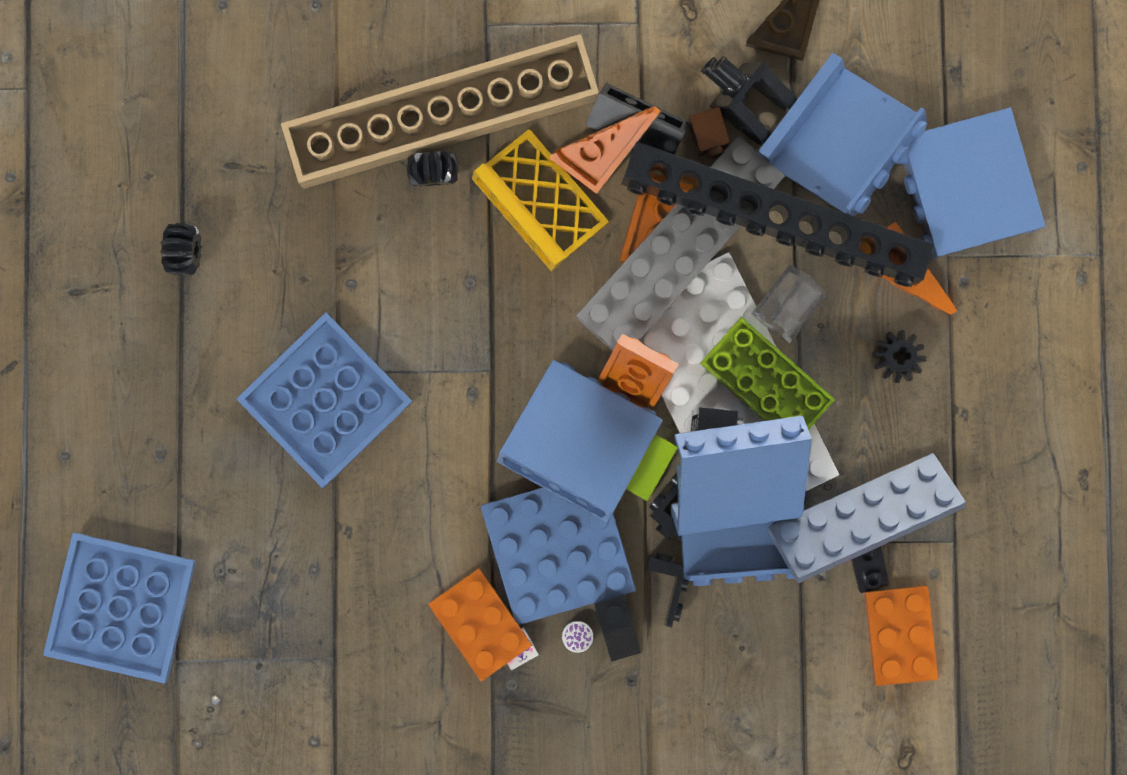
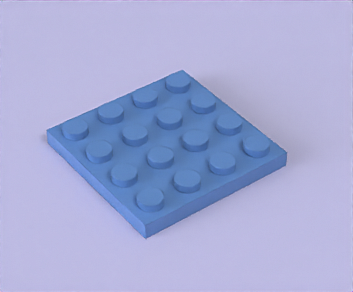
M328 313L320 317L236 398L321 488H325L413 403Z
M543 487L480 506L513 617L518 625L636 591L614 513H612L606 523Z
M72 533L43 656L159 683H167L197 560L80 533Z

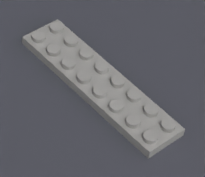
M740 136L724 151L725 153H722L711 166V168L775 189L785 177L782 172L763 159L759 152ZM694 186L687 193L694 192ZM709 192L712 201L716 203L724 202V197L720 192ZM747 201L739 202L743 212H754L751 203ZM676 204L577 314L576 319L612 351L622 334L640 340L741 226L734 224V226L721 224L716 221L717 217L704 214V216L695 215L686 210L687 207Z

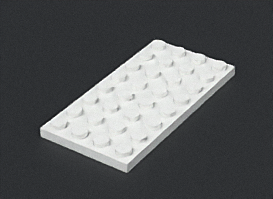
M729 252L710 261L639 340L646 347L657 353L667 355L672 361L679 364L661 395L679 433L690 432L692 410L698 407L738 411V418L743 419V424L763 421L699 364L741 316L776 347ZM815 424L808 430L812 441L805 491L839 475Z

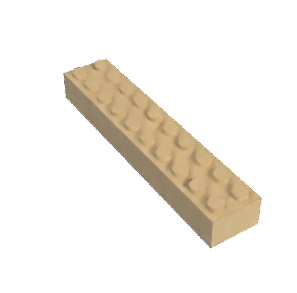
M578 34L281 123L298 183L305 189L408 158L412 154L429 152L596 102L599 91L582 35Z

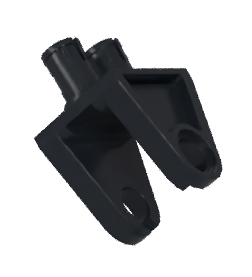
M722 56L718 61L715 57H712L701 70L703 74L720 87V93L709 107L711 109L719 107L722 117L761 146H763L771 133L743 104L746 100L744 96L752 86L784 111L786 109L790 110L797 101L794 94L764 62L743 63L738 69L725 56Z

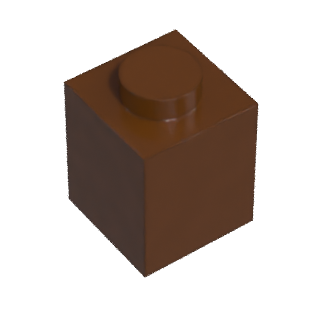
M717 107L689 116L687 122H690L689 129L698 157L706 154L707 159L725 153L724 149L728 148L730 140L720 108Z

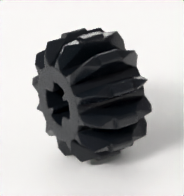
M434 151L416 153L407 158V176L409 177V183L413 186L454 184L458 180L459 167L456 154L453 152Z
M186 223L168 224L163 232L160 251L162 254L161 263L165 272L180 276L194 275L200 266L199 260L202 248L198 228Z
M904 330L898 331L897 337L892 332L886 333L887 342L881 339L876 342L877 346L883 351L872 352V357L881 358V362L876 363L874 368H886L881 376L883 379H887L893 373L894 383H900L902 376L908 382L913 380L911 371L916 374L922 372V368L916 362H925L926 357L918 355L917 351H921L925 347L923 344L914 347L913 343L917 338L915 334L910 335L906 340ZM901 349L902 352L900 354H905L906 359L897 364L898 359H893V353Z

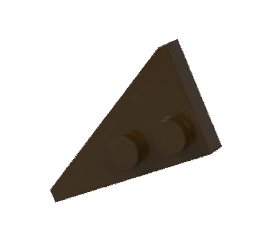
M782 0L760 27L747 39L745 46L803 61L819 0Z

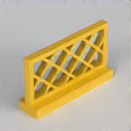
M528 129L486 164L483 163L475 169L472 180L552 272L567 257L603 229L609 221L570 175L550 159L552 154L533 132ZM528 140L536 149L535 159L518 158L519 146ZM514 151V157H508ZM499 162L513 163L512 178L500 177L493 170V167ZM517 163L535 165L534 180L516 179ZM539 166L552 167L556 172L555 183L538 181ZM505 183L512 184L511 189ZM516 184L533 186L532 201L518 199L515 195ZM537 187L555 188L554 204L536 202ZM559 189L571 190L576 195L575 206L558 204ZM580 201L585 207H580ZM526 207H532L531 213ZM536 208L553 209L552 225L540 224L536 220ZM557 210L574 211V227L557 226ZM579 212L591 213L599 223L592 229L578 228ZM546 230H552L551 236ZM556 231L573 233V244L565 251L555 242ZM578 233L584 234L577 240Z

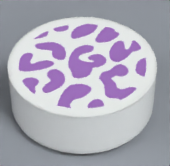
M572 621L563 630V643L572 652H584L593 642V631L583 621Z

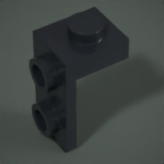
M676 472L668 482L672 488L665 496L659 493L649 506L653 510L649 516L659 524L655 529L668 540H671L673 536L678 540L681 539V536H678L673 518L663 511L678 493Z
M881 546L851 559L857 588L860 593L872 591L889 584Z
M657 552L656 558L648 557L646 569L675 577L664 622L665 626L672 628L673 621L679 622L683 604L678 603L680 592L687 591L689 580L684 579L683 564L674 562L675 556Z

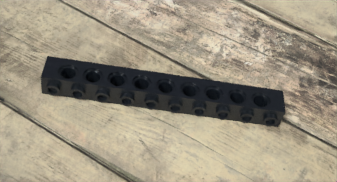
M639 142L635 143L621 185L627 186V190L637 195H645L647 193L656 196L657 201L663 204L673 206L676 203L687 207L686 210L692 214L699 216L708 214L717 217L716 221L727 226L737 224L746 227V231L756 236H764L766 234L775 237V241L785 246H794L795 244L806 248L805 251L811 255L818 257L827 255L835 258V262L847 267L856 265L865 268L864 272L875 277L885 275L894 278L896 284L904 287L916 286L924 280L934 248V244ZM654 170L662 172L665 181H653L650 177V172ZM679 182H691L695 191L691 193L684 192L680 188ZM709 192H720L724 197V202L716 203L712 201ZM747 201L751 203L754 212H743L739 202ZM776 211L780 213L783 217V223H774L769 217V212ZM799 222H808L812 227V234L802 232ZM829 232H837L842 238V243H833L829 238ZM862 241L869 244L871 254L862 253L859 249V242ZM889 252H895L899 255L900 265L893 264L889 260Z

